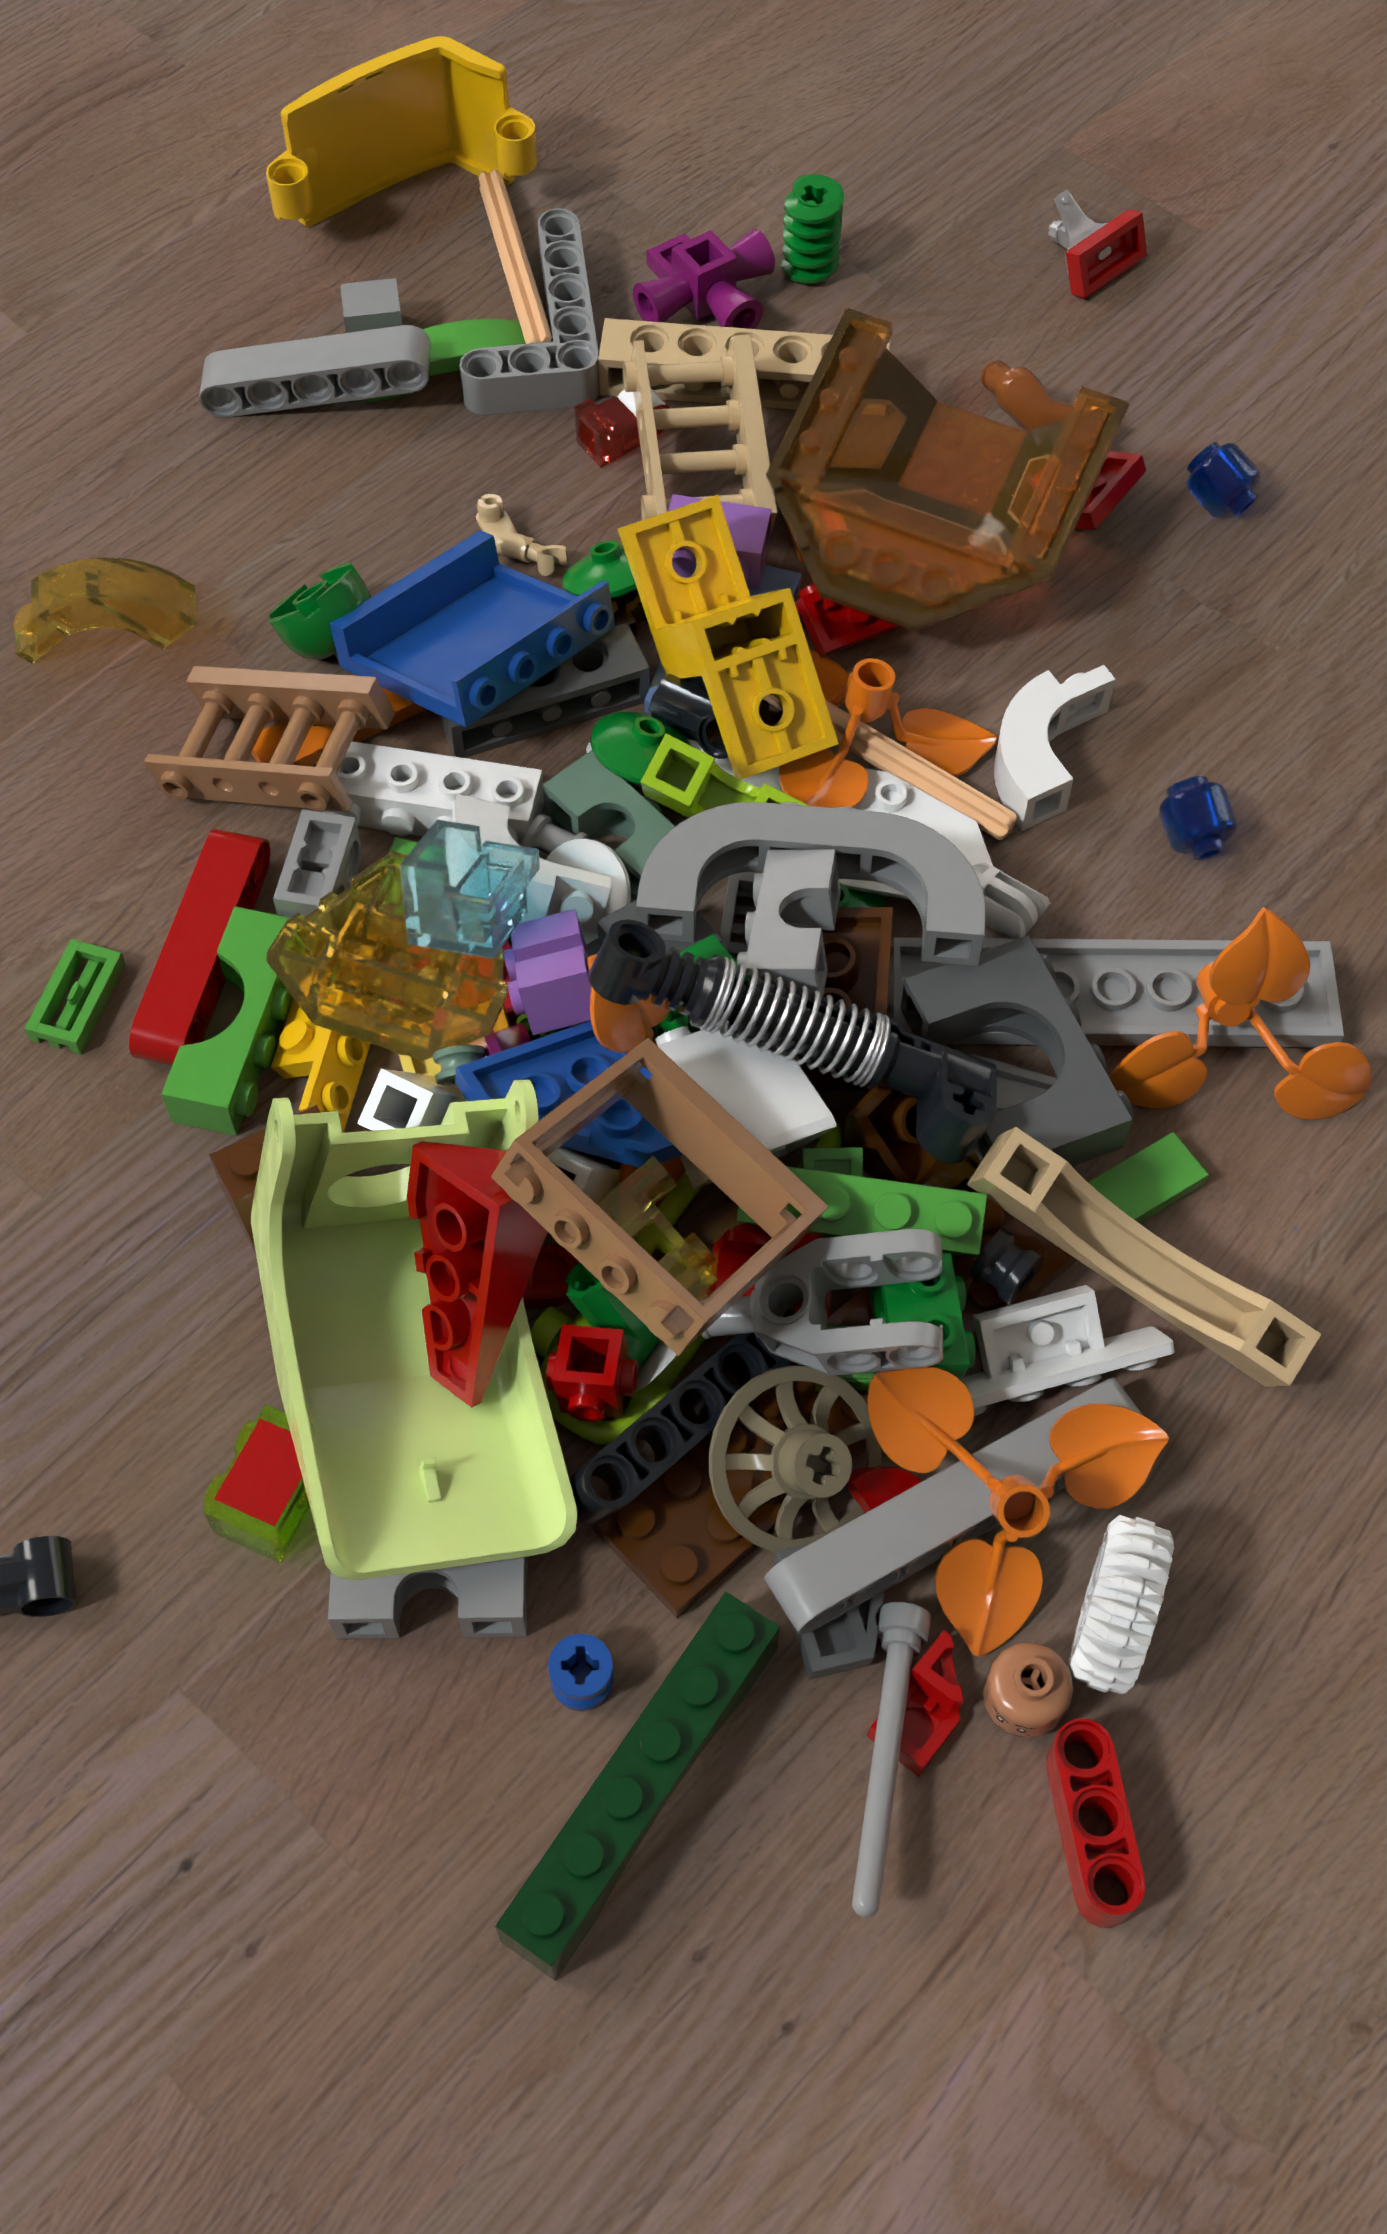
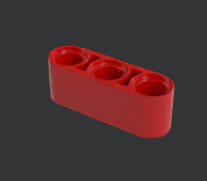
M1077 1718L1066 1722L1057 1732L1046 1756V1771L1074 1900L1079 1913L1089 1923L1099 1928H1113L1123 1924L1142 1902L1145 1894V1877L1113 1741L1109 1732L1101 1724L1091 1719ZM1069 1744L1085 1746L1095 1759V1767L1079 1769L1072 1766L1065 1757L1064 1746ZM1084 1809H1095L1101 1812L1107 1818L1110 1825V1834L1099 1837L1087 1833L1079 1822L1078 1812ZM1110 1876L1116 1879L1124 1889L1125 1903L1119 1906H1111L1104 1903L1096 1895L1094 1878Z

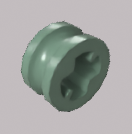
M458 1045L435 1051L433 1053V1061L441 1066V1071L435 1075L436 1083L442 1086H457L455 1084L456 1067L484 1058L486 1056L485 1048L479 1045Z

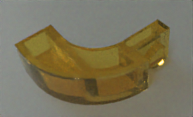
M89 558L56 566L31 580V603L25 604L19 609L13 622L15 630V655L32 664L68 636L81 630L98 627L126 630L161 649H165L197 625L195 585L169 570L132 559Z

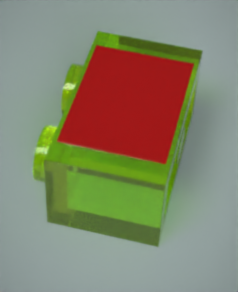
M265 1404L256 1421L249 1420L241 1429L234 1447L236 1455L225 1475L219 1473L210 1483L203 1501L205 1508L203 1513L214 1534L280 1563L306 1516L310 1504L286 1413Z

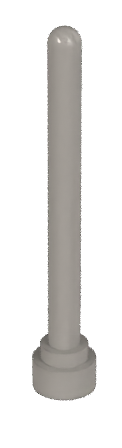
M906 1602L884 1604L880 1608L878 1621V1638L882 1640L881 1647L887 1652L852 1898L853 1910L857 1915L864 1918L873 1916L879 1909L912 1658L920 1653V1647L927 1644L929 1636L930 1613L918 1605Z

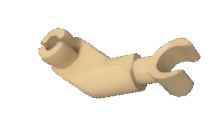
M487 494L478 499V513L476 515L478 525L482 531L494 536L498 554L526 563L535 561L538 565V571L542 576L551 575L555 571L554 563L562 566L567 564V550L565 546H542L537 544L535 539L517 532L509 515L504 510V502L499 495Z

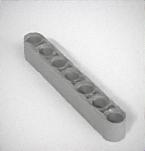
M1111 1378L971 1455L998 1480L1011 1475H1020L1030 1479L1038 1486L1042 1483L1048 1469L1053 1464L1060 1462L1050 1447L1049 1433L1055 1422L1068 1410L1089 1403H1105L1125 1407L1141 1415L1143 1414L1118 1380ZM959 1461L789 1555L765 1575L764 1581L799 1635L808 1634L943 1558L957 1543L970 1538H978L1001 1525L990 1509L989 1497L991 1490L969 1468ZM1063 1474L1058 1477L1053 1487L1054 1494L1065 1488Z

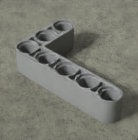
M563 208L550 209L542 213L538 219L540 264L552 340L551 342L477 348L465 353L460 359L463 402L465 407L473 413L490 415L580 407L591 404L599 396V353L580 223L577 215L570 210Z

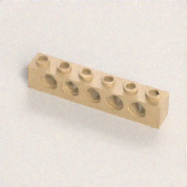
M605 318L598 356L599 395L619 396L624 390L623 363L624 361H631L634 341L644 340L647 365L720 361L721 356H727L731 335L751 334L761 407L799 410L835 335ZM871 338L888 356L890 339ZM721 382L650 386L661 400L725 405L727 400H731L729 386L722 387ZM865 404L859 415L883 416L884 406Z

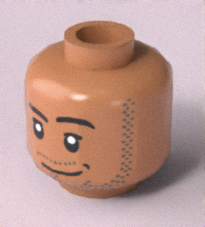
M1037 1643L1016 1644L1002 1651L991 1665L983 1690L985 1707L993 1722L1006 1733L1021 1738L1040 1737L1052 1731L1058 1725L1070 1705L1073 1694L1071 1672L1063 1658L1049 1647Z

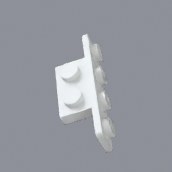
M1083 1285L973 1315L984 1372L965 1376L961 1382L965 1384L971 1394L974 1416L987 1409L986 1405L1008 1399L1014 1402L1030 1401L1041 1397L1044 1394V1389L1062 1384L1070 1386L1089 1385L1098 1381L1102 1373L1120 1368L1125 1370L1150 1368L1157 1363V1358L1175 1353L1174 1343L1171 1338L1153 1326L1103 1339L1095 1291L1089 1286Z

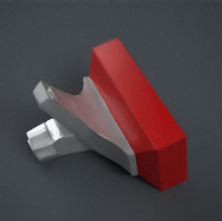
M1065 190L1054 199L1062 221L1052 222L1049 226L1048 236L1050 240L1068 249L1065 252L1071 295L1085 299L1147 256L1143 212L1128 209L1109 223H1095L1083 213L1068 190Z

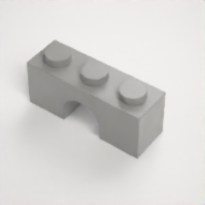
M835 849L767 851L763 873H755L753 900L756 910L755 912H747L745 920V939L748 950L747 952H739L737 958V966L743 963L746 967L745 977L751 969L756 967L758 978H761L764 973L768 972L771 976V983L778 977L782 978L783 987L793 981L796 985V992L803 986L807 987L808 996L818 990L822 1001L828 971L822 930H835L841 894Z
M527 1557L361 1580L336 1577L331 1572L328 1621L336 1639L400 1638V1619L405 1604L413 1595L426 1589H442L456 1597L459 1601L458 1620L463 1637H527Z

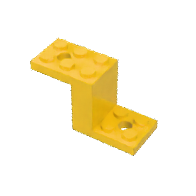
M719 495L618 528L665 676L672 674L679 678L703 677L736 778L742 780L839 744L791 590L786 588L750 596ZM680 547L690 550L696 559V569L688 578L678 575L672 565L673 555ZM769 694L777 697L783 707L781 719L773 726L765 724L759 715L760 702Z

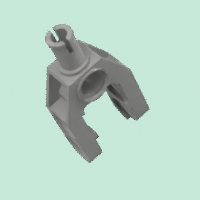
M904 1229L815 1239L780 1259L755 1283V1289L752 1290L751 1296L740 1297L702 1333V1336L705 1339H711L716 1336L755 1333L756 1337L763 1342L770 1353L800 1365L808 1366L828 1376L933 1366L943 1359V1325L938 1327L931 1323L919 1321L886 1324L883 1318L870 1319V1325L826 1329L828 1316L825 1309V1296L830 1290L933 1279L942 1272V1238L928 1230ZM803 1303L798 1312L792 1316L783 1317L787 1309L793 1305Z

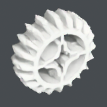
M1122 1515L1117 1516L1108 1524L1087 1586L1069 1657L1068 1667L1072 1678L1087 1683V1687L1105 1693L1112 1691L1120 1694H1125L1134 1687L1141 1666L1144 1664L1148 1647L1151 1644V1638L1169 1579L1168 1574L1174 1550V1541L1169 1530L1157 1527L1155 1522L1136 1517L1132 1519Z

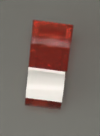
M650 388L653 409H669L670 407ZM624 389L619 396H614L598 405L590 398L575 406L576 442L600 468L640 447L633 392H625ZM664 429L656 430L657 436L660 435L664 431Z

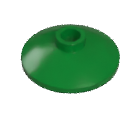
M614 540L603 541L594 545L590 549V554L580 559L566 571L562 580L564 590L579 596L602 580L609 583L611 598L636 590L637 587L623 545H619Z
M617 712L604 716L595 724L590 737L592 751L604 767L615 775L640 785L665 734L690 745L684 735L670 725L650 715L637 712Z

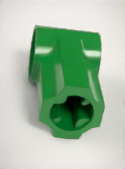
M581 1263L576 1264L565 1279V1282L568 1284L567 1297L591 1327L624 1330L629 1359L638 1360L639 1372L661 1339L652 1334L648 1327L613 1293L605 1289L600 1281Z

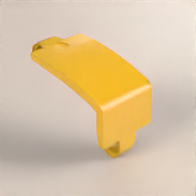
M436 36L404 46L353 67L308 91L281 110V119L287 150L270 163L266 170L274 216L279 221H281V218L286 220L299 219L302 225L311 227L378 191L448 163H454L478 177L483 171L490 173L495 169L502 174L505 186H509L515 180V176L528 174L537 166L536 128L534 121L530 117L510 107L507 70L504 65L449 37Z

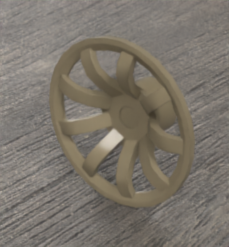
M794 1365L771 1369L756 1376L734 1394L724 1407L713 1431L709 1449V1476L716 1502L723 1516L736 1532L750 1543L768 1551L776 1552L813 1543L865 1514L855 1500L851 1509L838 1522L827 1498L841 1491L850 1478L852 1471V1458L848 1449L850 1444L866 1439V1467L881 1466V1446L872 1430L867 1404L863 1397L848 1382L837 1375L828 1376L808 1366ZM793 1381H809L824 1386L813 1405L810 1424L806 1422L799 1412L794 1398ZM774 1386L777 1403L788 1428L785 1431L767 1422L748 1405L759 1394ZM840 1395L852 1408L860 1423L846 1427L832 1435L829 1433L828 1418L835 1400ZM737 1419L749 1430L773 1446L771 1454L726 1453L729 1437ZM726 1470L771 1471L772 1478L749 1491L736 1504L729 1489ZM783 1493L786 1494L777 1514L775 1536L761 1531L748 1520L751 1513L760 1505L773 1497ZM810 1499L813 1513L824 1532L808 1538L792 1539L793 1523L799 1508Z

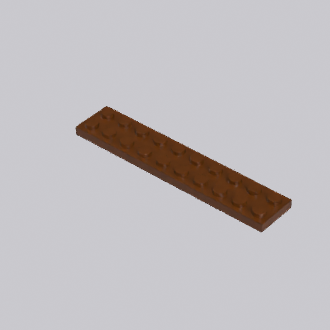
M986 1199L980 1252L999 1230L1004 1228L1014 1235L1015 1243L1024 1250L1034 1249L1043 1255V1262L1035 1277L1020 1297L1012 1304L1034 1299L1075 1263L1077 1259L989 1199ZM952 1256L955 1276H962L965 1283L966 1302L964 1311L961 1312L964 1331L970 1330L972 1332L976 1351L979 1349L973 1315L1009 1305L998 1297L995 1287L989 1283L979 1284L969 1277L970 1270L978 1256L972 1259ZM863 1287L830 1315L827 1326L870 1325V1319H873L869 1288ZM793 1361L787 1365L803 1366ZM793 1381L794 1398L799 1412L806 1422L810 1424L813 1405L820 1391H815V1384L813 1382ZM775 1386L762 1392L748 1404L752 1410L773 1426L782 1431L788 1429L777 1403ZM868 1390L857 1391L867 1404ZM840 1395L835 1400L828 1418L829 1433L832 1435L846 1427L860 1423L852 1408ZM737 1419L729 1437L726 1453L771 1454L773 1446L757 1436ZM714 1430L629 1504L601 1523H593V1530L676 1618H679L758 1547L734 1530L723 1516L713 1495L709 1476V1449ZM866 1439L848 1446L852 1462L866 1450ZM726 1470L729 1489L736 1504L749 1491L772 1478L771 1471ZM783 1493L773 1497L760 1505L751 1513L748 1520L761 1531L772 1534L775 1531L777 1514L786 1494Z

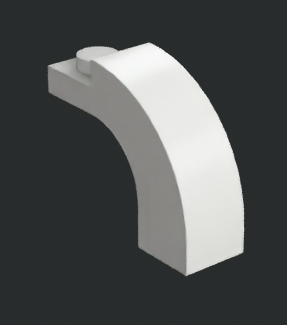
M1105 665L1087 673H1076L1062 684H1059L1048 670L1021 688L1007 707L1002 720L996 751L994 777L1001 802L1004 807L1015 812L1017 816L1015 823L1021 831L1066 811L1073 778L1056 757L1049 743L1059 734L1108 712L1115 678Z
M456 794L443 851V861L450 879L468 899L490 914L511 924H518L576 909L582 931L598 934L597 921L601 920L611 890V876L557 864L531 854L517 844L508 831L507 823L510 806Z

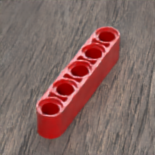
M218 829L210 831L134 1017L129 1036V1050L132 1057L173 1065L180 1046L203 1042L226 982L217 955V949L234 906L253 910L270 863L271 848L268 839Z

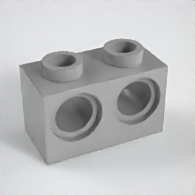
M304 809L301 811L273 901L277 915L298 919L303 939L332 944L337 942L363 857L355 817Z

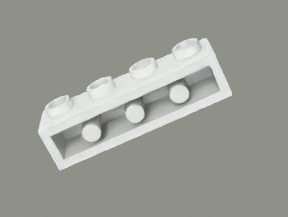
M352 741L336 775L353 805L349 812L324 810L322 812L355 817L359 827L385 830L399 836L411 834L437 838L445 842L456 794H461L510 806L507 823L508 831L515 842L521 846L529 825L543 811V775L540 769Z

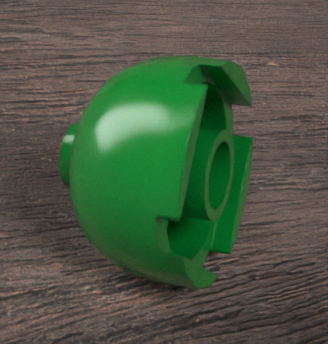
M351 562L340 564L320 574L319 576L323 581L316 583L310 588L304 584L281 601L269 614L271 618L268 620L280 639L294 653L303 658L315 660L325 659L334 655L338 660L329 623L356 610L361 603L371 598L365 582Z

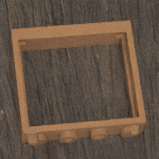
M649 1038L517 1137L491 1175V1178L506 1191L511 1199L523 1207L553 1236L559 1245L567 1249L600 1281L605 1289L613 1293L648 1327L652 1334L660 1338L677 1356L687 1349L780 1259L797 1245L829 1207ZM643 1066L652 1074L650 1080L640 1072ZM622 1097L772 1237L703 1303H700L547 1158V1156ZM789 1204L802 1214L798 1219L786 1209Z

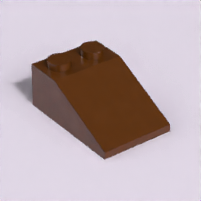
M893 907L838 908L835 930H822L828 969L823 998L830 994L833 998V1005L838 1000L843 999L846 1004L845 1010L850 1005L855 1004L858 1008V1014L867 1008L870 1012V1018L879 1012L883 1016L887 1015L889 1018L894 1019ZM806 1062L799 1065L816 1090H871L859 1085L855 1086L852 1081L847 1083L843 1075L835 1079L830 1071L823 1074L818 1067L811 1070L807 1067Z

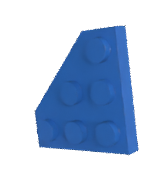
M591 1021L458 1066L456 1067L455 1084L467 1101L503 1099L506 1097L514 1080L529 1079L536 1093L538 1121H540L627 1053H619L604 1048L595 1037ZM643 1066L640 1072L650 1080L652 1074ZM623 1097L561 1145L642 1169L651 1168L683 1155Z

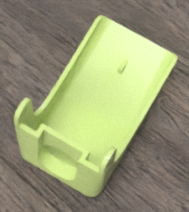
M529 1079L514 1080L506 1097L503 1099L451 1102L441 1125L342 1133L338 1111L293 1115L291 1102L288 1097L273 1098L266 1125L251 1210V1227L278 1386L325 1565L336 1577L349 1580L372 1579L548 1553L565 1545L576 1531L577 1506L537 1361L523 1297L480 1404L471 1408L430 1376L422 1309L430 1304L426 1273L416 1271L414 1252L423 1248L420 1220L409 1217L407 1190L410 1166L381 1175L347 1176L351 1173L376 1166L411 1164L412 1146L422 1141L508 1151L517 1137L538 1122L536 1093Z

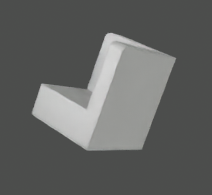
M396 278L345 283L340 286L346 333L402 325Z

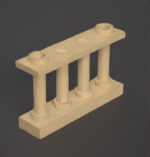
M751 334L731 335L727 356H721L720 361L647 365L644 340L634 341L631 361H624L623 382L625 392H633L647 491V495L641 496L642 520L668 512L671 499H665L662 474L733 470L735 475L742 474L744 489H740L739 494L719 495L720 501L772 509V532L777 508L775 496L766 478L771 468ZM721 382L722 387L729 386L731 400H727L726 405L653 409L650 386ZM727 426L729 431L735 430L737 444H733L731 450L659 454L656 430ZM702 496L696 498L706 499L712 496Z

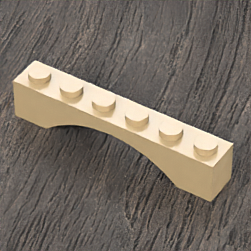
M1017 1127L998 1135L967 1183L968 1186L978 1193L987 1194V1199L1264 1387L1290 1386L1321 1336V1333L1274 1301L1211 1270L1153 1234L1099 1193L1065 1159Z

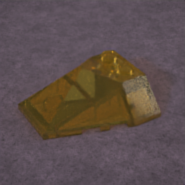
M392 851L352 877L351 886L339 895L329 892L320 898L319 907L310 914L303 916L297 913L289 918L267 951L266 957L267 963L314 1025L335 1031L345 1037H353L390 1049L396 1054L408 1055L423 1061L432 1058L433 1053L440 1049L465 1045L490 1035L508 994L507 981L503 980L502 968L505 959L504 948L500 947L501 919L468 899L455 886L444 867L396 851Z

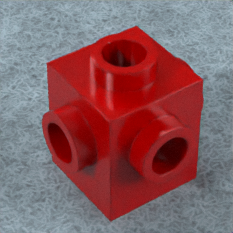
M562 1324L557 1352L550 1353L546 1370V1385L548 1389H554L560 1412L568 1413L575 1419L588 1422L600 1421L604 1417L621 1418L625 1396L634 1397L638 1381V1360L629 1359L624 1330Z

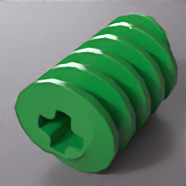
M817 174L800 176L793 183L792 192L785 198L782 270L785 276L792 281L803 284L821 282L832 276L839 267L844 192L841 185L830 177Z

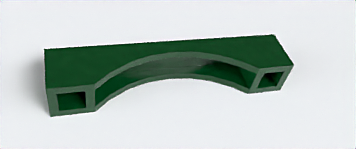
M725 1591L495 1925L500 1942L554 1981L557 1980L595 1923L628 1862L672 1793L713 1736L743 1702L777 1651L780 1632L779 1625Z

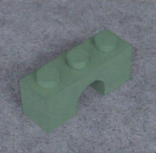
M591 750L543 784L545 815L552 818L555 826L575 835L583 832L589 835L591 840L602 835H617L625 838L627 841L613 851L620 857L627 870L631 897L637 900L640 878L647 859L659 841L675 826L663 816L660 807L654 800L644 795L641 796L628 784L627 780L609 771L600 763Z

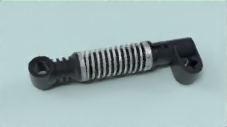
M627 919L619 920L611 925L588 973L591 986L601 997L613 1003L630 1005L640 1000L646 1001L651 995L652 1004L660 1006L665 1000L666 1009L672 1011L679 1005L680 1014L686 1015L690 1024L700 1028V1030L705 1029L706 1032L711 1034L719 1031L723 1038L732 1035L736 1043L744 1040L748 1047L757 1044L761 1052L769 1049L773 1056L781 1053L786 1061L794 1057L795 1063L798 1065L806 1062L807 1067L811 1070L818 1067L823 1074L830 1071L835 1079L843 1075L847 1083L852 1081L855 1086L859 1085L860 1087L873 1089L881 1085L917 1098V1139L927 1153L942 1162L956 1164L966 1160L995 1119L997 1112V1071L995 1064L903 1031L896 1020L889 1018L887 1015L883 1016L879 1012L870 1018V1012L867 1008L858 1014V1008L855 1004L850 1005L845 1010L846 1004L843 999L838 1000L833 1005V998L830 994L821 1001V995L818 990L808 996L807 987L803 986L796 992V985L793 981L783 987L782 978L778 977L771 983V976L768 972L764 973L761 978H758L756 967L751 969L745 977V965L741 963L736 968L733 959L729 960L727 957L714 955L708 959L699 957L694 963V955L689 952H685L680 958V950L678 948L671 947L666 953V945L660 934L642 922ZM726 1021H728V1031H727V1033H725V1028H724Z

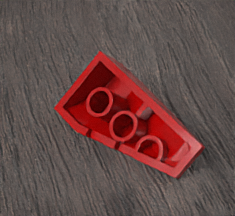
M422 1141L412 1146L407 1203L409 1217L420 1220L423 1248L415 1251L414 1256L416 1271L426 1273L430 1304L422 1309L430 1376L473 1408L480 1404L548 1231L523 1207L511 1199L506 1191L491 1178V1175L506 1154V1150Z

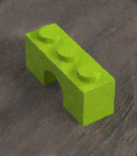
M665 734L641 780L644 796L688 818L705 810L732 803L764 802L781 804L784 802H794L803 806H809L766 783L762 787H757L734 777L719 767L714 757L668 734Z

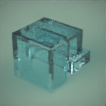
M436 820L400 864L408 944L494 959L528 912L526 887L540 869L539 849L485 841L481 846L480 826Z

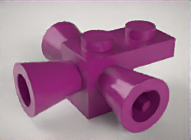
M752 229L729 248L710 230L692 239L684 233L646 251L647 266L659 279L636 283L633 287L635 306L643 321L665 322L685 306L697 320L713 313L720 327L756 329L763 315V306L759 301L738 289L737 281L765 276L774 272V254L769 241L761 231Z

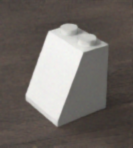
M728 1021L725 1022V1033L728 1031ZM688 1026L673 1029L655 1039L657 1046L777 1158L798 1151L837 1126L832 1113L801 1067L795 1063L794 1057L786 1061L781 1053L773 1056L769 1049L761 1052L757 1044L748 1047L744 1040L736 1043L732 1035L723 1038L719 1031L711 1034L704 1029L691 1034ZM685 1155L680 1156L693 1190L713 1183Z

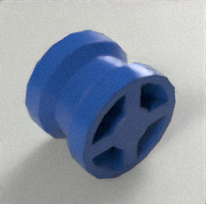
M580 1633L567 1636L556 1644L550 1653L548 1670L552 1692L559 1703L570 1710L581 1712L595 1709L603 1704L611 1694L614 1683L611 1653L604 1642L593 1635ZM577 1663V1666L574 1667L571 1670V1672H569L568 1670H570V1668ZM587 1663L591 1665L593 1669L597 1670H592L589 1666H587Z

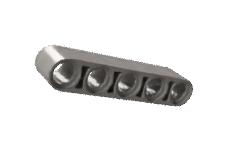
M400 325L216 351L210 353L205 358L199 394L200 405L211 415L234 417L413 393L424 388L428 382L430 338L419 327Z

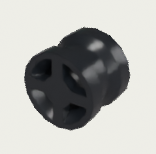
M1003 1228L990 1239L980 1252L970 1270L969 1277L979 1284L989 1283L997 1289L998 1297L1008 1305H1011L1031 1283L1043 1262L1044 1256L1034 1249L1024 1250L1015 1243L1014 1235Z

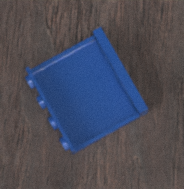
M481 530L361 603L354 611L329 623L340 668L357 676L376 677L382 688L464 727L469 726L615 628L608 582L602 580L579 596L571 594L499 564L494 536Z

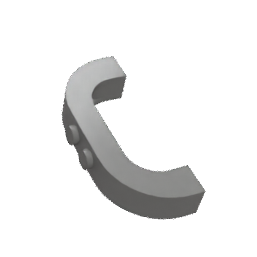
M743 802L717 806L691 816L669 831L651 852L641 874L636 904V920L652 927L660 934L663 940L694 943L698 906L704 894L715 883L737 873L763 872L768 850L835 849L840 879L883 883L899 890L912 901L920 914L923 926L921 962L979 965L985 936V900L979 879L967 858L953 843L934 829L907 817L891 813L858 810L853 807L803 806L794 802H784L781 804Z

